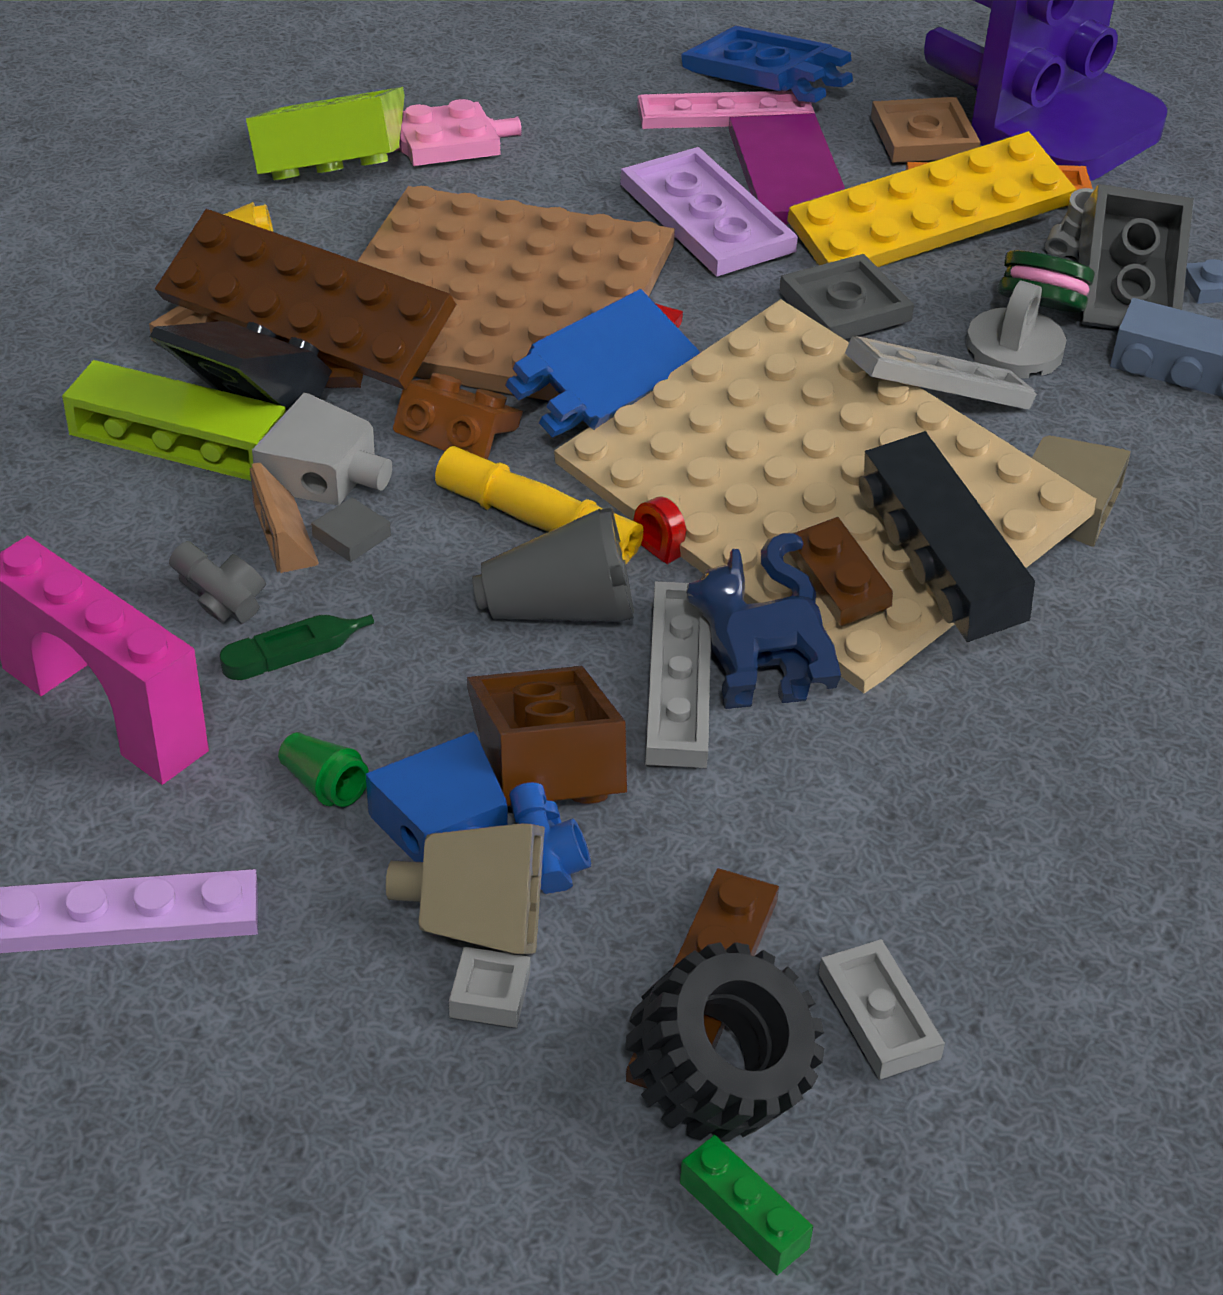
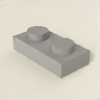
M882 939L821 958L819 976L879 1080L941 1060L945 1042Z

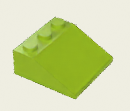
M403 87L278 107L246 118L257 174L271 172L273 180H280L299 176L300 167L316 165L317 173L343 169V160L360 158L361 166L388 161L387 153H391L399 148L405 98Z

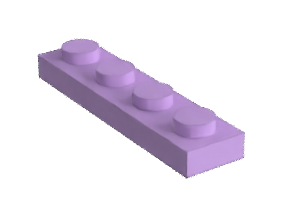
M256 869L0 887V953L258 934V882Z

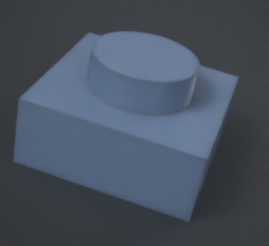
M1210 259L1205 262L1187 263L1185 285L1197 304L1223 302V261Z

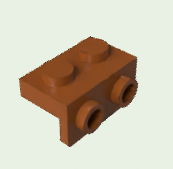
M432 373L430 379L412 380L407 389L402 390L393 430L398 434L444 451L451 446H456L488 460L494 435L515 431L519 427L523 411L505 405L507 397L502 394L484 389H477L474 394L460 388L461 380L444 374Z

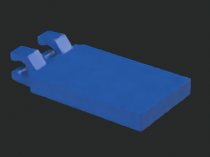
M734 26L681 54L683 67L692 72L777 91L791 89L798 101L816 103L826 97V88H814L809 81L815 82L821 78L825 86L844 87L853 82L852 73H841L836 68V66L841 67L852 61L851 52L832 47L831 44L740 26Z
M639 289L533 343L527 356L515 362L513 370L517 376L509 378L505 386L518 400L540 391L549 383L555 388L559 395L549 400L547 408L551 413L545 414L539 421V424L553 438L574 428L583 420L590 428L595 430L613 418L619 408L632 405L652 392L658 382L668 379L672 371L701 352L642 289Z

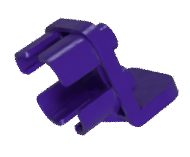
M973 0L991 9L985 47L942 27H936L926 34L924 45L926 62L930 66L974 87L977 91L972 127L982 146L1029 131L1056 165L1086 166L1090 181H1093L1155 145L1162 137L1168 111L1164 102L1155 95L1104 72L1114 56L1118 42L1116 30L1109 27L1114 0Z

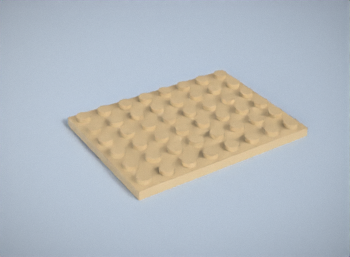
M780 299L672 371L668 379L662 380L654 386L652 392L632 405L619 408L613 418L595 430L589 427L554 450L555 463L632 521L635 510L641 503L660 496L670 499L681 511L686 525V538L680 544L681 557L703 574L708 569L726 565L731 550L739 548L745 577L744 602L746 604L768 602L790 597L793 594L791 589L772 580L761 564V549L768 539L782 533H795L839 517L893 590L892 607L843 626L838 624L816 592V604L820 609L823 627L835 646L841 677L862 693H866L955 625L954 623L949 624L943 619L935 595L927 583L921 584L916 579L910 565V558L901 545L896 546L890 541L885 530L884 520L875 507L869 508L865 504L859 489V478L864 475V456L866 450L926 431L1026 568L1092 517L1095 511L1096 498L919 386L871 377L845 354L849 344L848 341ZM789 552L783 556L784 562L801 571Z

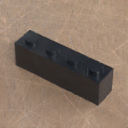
M924 431L866 450L864 456V475L859 478L861 496L865 504L869 508L875 507L884 520L885 530L890 541L896 546L901 545L910 558V565L916 579L921 584L927 583L936 597L943 619L949 624L954 623L967 643L1030 621L1035 586L1034 578L928 433Z

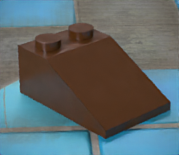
M583 666L467 677V689L481 744L506 798L507 806L512 807L509 796L511 790L521 784L531 782L539 783L544 787L548 801L572 799L579 803L591 804L605 801L609 794L627 793L625 720Z

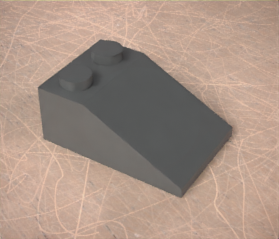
M1104 184L1097 185L1084 204L1079 244V263L1090 267L1095 272L1093 284L1089 286V293L1086 296L1089 298L1085 311L1080 312L1082 325L1119 330L1132 298L1182 310L1194 198Z

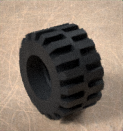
M721 942L709 944L699 953L695 950L684 957L641 996L643 1001L632 1011L629 1022L635 1028L626 1035V1050L637 1054V1059L629 1064L633 1080L643 1078L648 1089L641 1093V1096L649 1107L658 1102L665 1109L661 1119L672 1128L681 1122L686 1123L687 1136L702 1140L712 1133L713 1136L716 1135L722 1142L730 1141L739 1134L743 1138L796 1105L803 1099L802 1094L810 1090L818 1078L813 1069L823 1063L825 1048L815 1043V1039L824 1034L821 1018H813L809 1010L816 1003L809 990L803 993L798 990L794 982L799 977L788 966L782 971L774 966L776 957L761 950L758 954L752 956L748 944L734 942L726 950ZM704 1015L720 1020L736 1035L744 1052L745 1070L726 1062L712 1047L705 1031Z

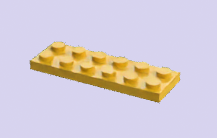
M1028 131L789 207L787 221L818 265L865 254L876 267H880L1069 204L1071 194L1077 189Z

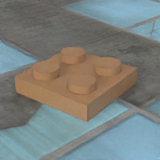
M957 97L873 101L871 118L892 163L939 160L980 147V140Z

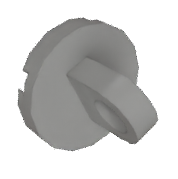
M1020 280L1010 297L1007 308H995L982 312L971 321L965 346L967 351L970 349L974 354L973 360L976 363L1010 370L1019 378H1029L1030 373L1042 371L1041 376L1052 373L1061 365L1067 339L1059 325L1051 318L1038 313L1042 293L1041 286Z

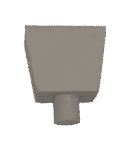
M303 393L252 449L253 463L260 462L294 497L327 504L340 505L357 483L382 491L389 483L392 474V461L375 455L373 427L369 421L307 393Z

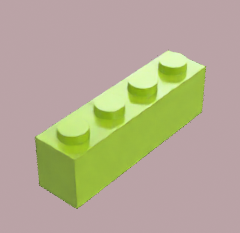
M93 360L62 395L69 435L251 481L250 468H252L251 464H253L252 449L286 413L285 406Z

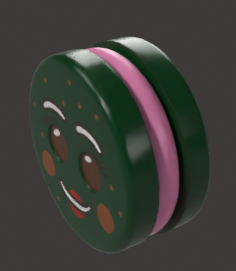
M1012 250L1006 253L1004 266L1007 267V270L997 286L998 293L1010 298L1017 283L1022 280L1041 286L1042 293L1039 304L1041 307L1066 312L1085 311L1089 299L1086 296L1089 293V286L1093 284L1095 276L1093 269L1071 260L1042 253Z

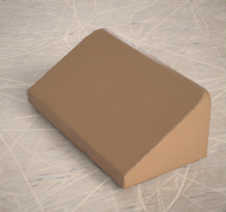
M260 462L251 464L250 477L253 504L277 572L283 573L318 565V559L294 496Z

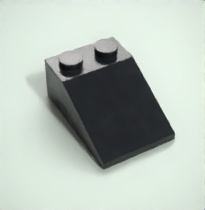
M227 321L156 326L150 334L154 341L213 389L285 406L286 412L303 393L320 399L332 373V370L317 357L319 349L314 345L296 337H291L288 343L275 339L277 335L274 332L254 322H248L246 328Z

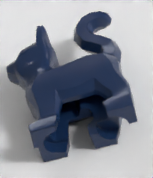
M794 533L776 535L768 539L761 549L762 566L772 580L792 590L793 594L790 597L762 603L746 604L744 602L745 577L739 548L731 550L726 565L708 569L700 580L687 585V601L698 608L710 623L712 650L727 673L722 684L723 705L725 709L752 706L753 693L756 689L757 667L780 665L783 670L784 678L780 680L778 696L782 703L806 701L811 683H823L827 689L837 688L841 678L835 646L823 627L820 609L816 604V591L813 584L805 573L786 564L783 560V556L786 553L803 548L802 538Z

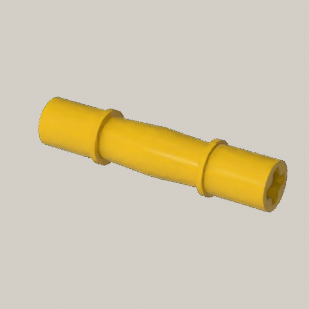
M456 446L449 447L443 453L435 472V481L438 486L475 501L484 509L488 510L493 506L531 526L548 532L595 510L604 509L597 506L596 502L586 499L581 502L549 485L510 472L506 464L501 462L494 463ZM614 513L621 540L619 545L622 557L627 564L639 550L643 538V526Z

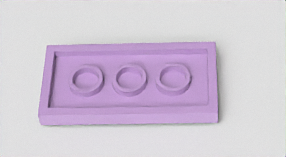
M699 147L621 169L620 185L664 227L675 228L674 236L716 277L796 252L798 236Z

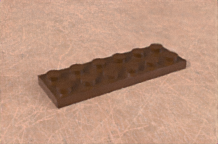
M205 209L155 287L157 293L165 301L213 319L227 321L246 328L248 322L257 323L277 335L275 339L287 343L291 337L302 339L319 349L318 358L406 390L457 305L450 293L209 209Z

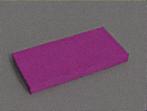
M815 113L729 117V133L750 193L785 225L789 224L787 221L789 207L845 189Z

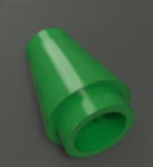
M300 732L289 735L282 742L278 753L280 763L287 767L323 805L349 806L357 801L365 791L366 773L369 770L358 751L306 736Z

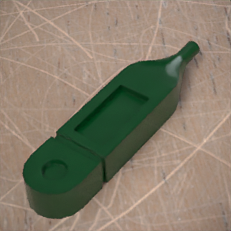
M370 614L358 619H345L332 615H318L255 635L252 639L248 637L230 643L220 652L222 673L231 680H245L264 674L267 671L270 672L331 652L341 647L358 629L374 624L373 616Z

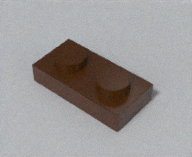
M839 517L794 533L802 538L804 544L803 548L789 552V554L801 571L810 578L815 591L840 626L892 607L893 590Z

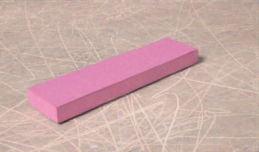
M792 91L638 95L637 101L642 129L728 127L729 117L814 113L811 102L798 101Z

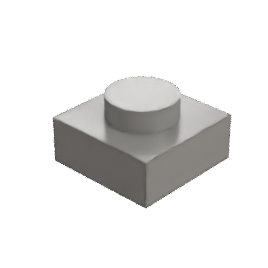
M463 947L449 999V1017L517 1028L530 976V957Z

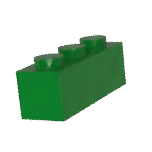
M716 1135L712 1136L682 1160L680 1184L775 1275H779L810 1248L813 1225Z

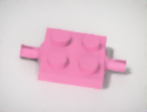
M466 99L454 100L449 105L437 107L420 104L412 105L403 111L399 148L395 151L400 150V152L407 155L413 166L500 155L501 137L521 136V122L518 116L515 118L493 120V118L486 116L479 102Z

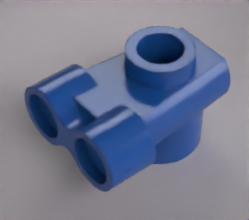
M531 782L515 787L509 794L515 822L517 824H535L545 827L541 890L544 894L570 889L573 886L571 874L591 867L589 850L579 825L573 818L561 822L557 804L546 799L544 787L541 784Z

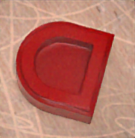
M660 496L641 503L636 508L633 521L643 526L641 546L668 565L681 557L680 544L686 538V525L683 515L676 504L666 497Z

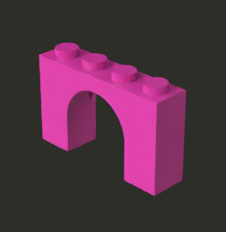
M28 535L0 552V660L2 669L39 696H43L88 664L100 681L110 701L121 755L162 785L209 751L195 650L193 647Z

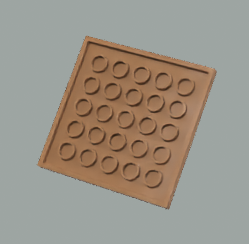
M408 186L358 262L450 293L457 304L414 377L430 379L432 373H439L461 380V385L512 394L505 384L509 378L517 376L513 366L515 362L527 356L533 343L639 289H642L649 297L674 246L675 228L658 226L650 221L632 222L613 219L605 214L588 215L569 212L561 207L544 208L525 205L517 200L500 201L481 198L472 193L456 194L437 191L428 186ZM549 383L540 391L527 397L549 401L558 396L559 393Z

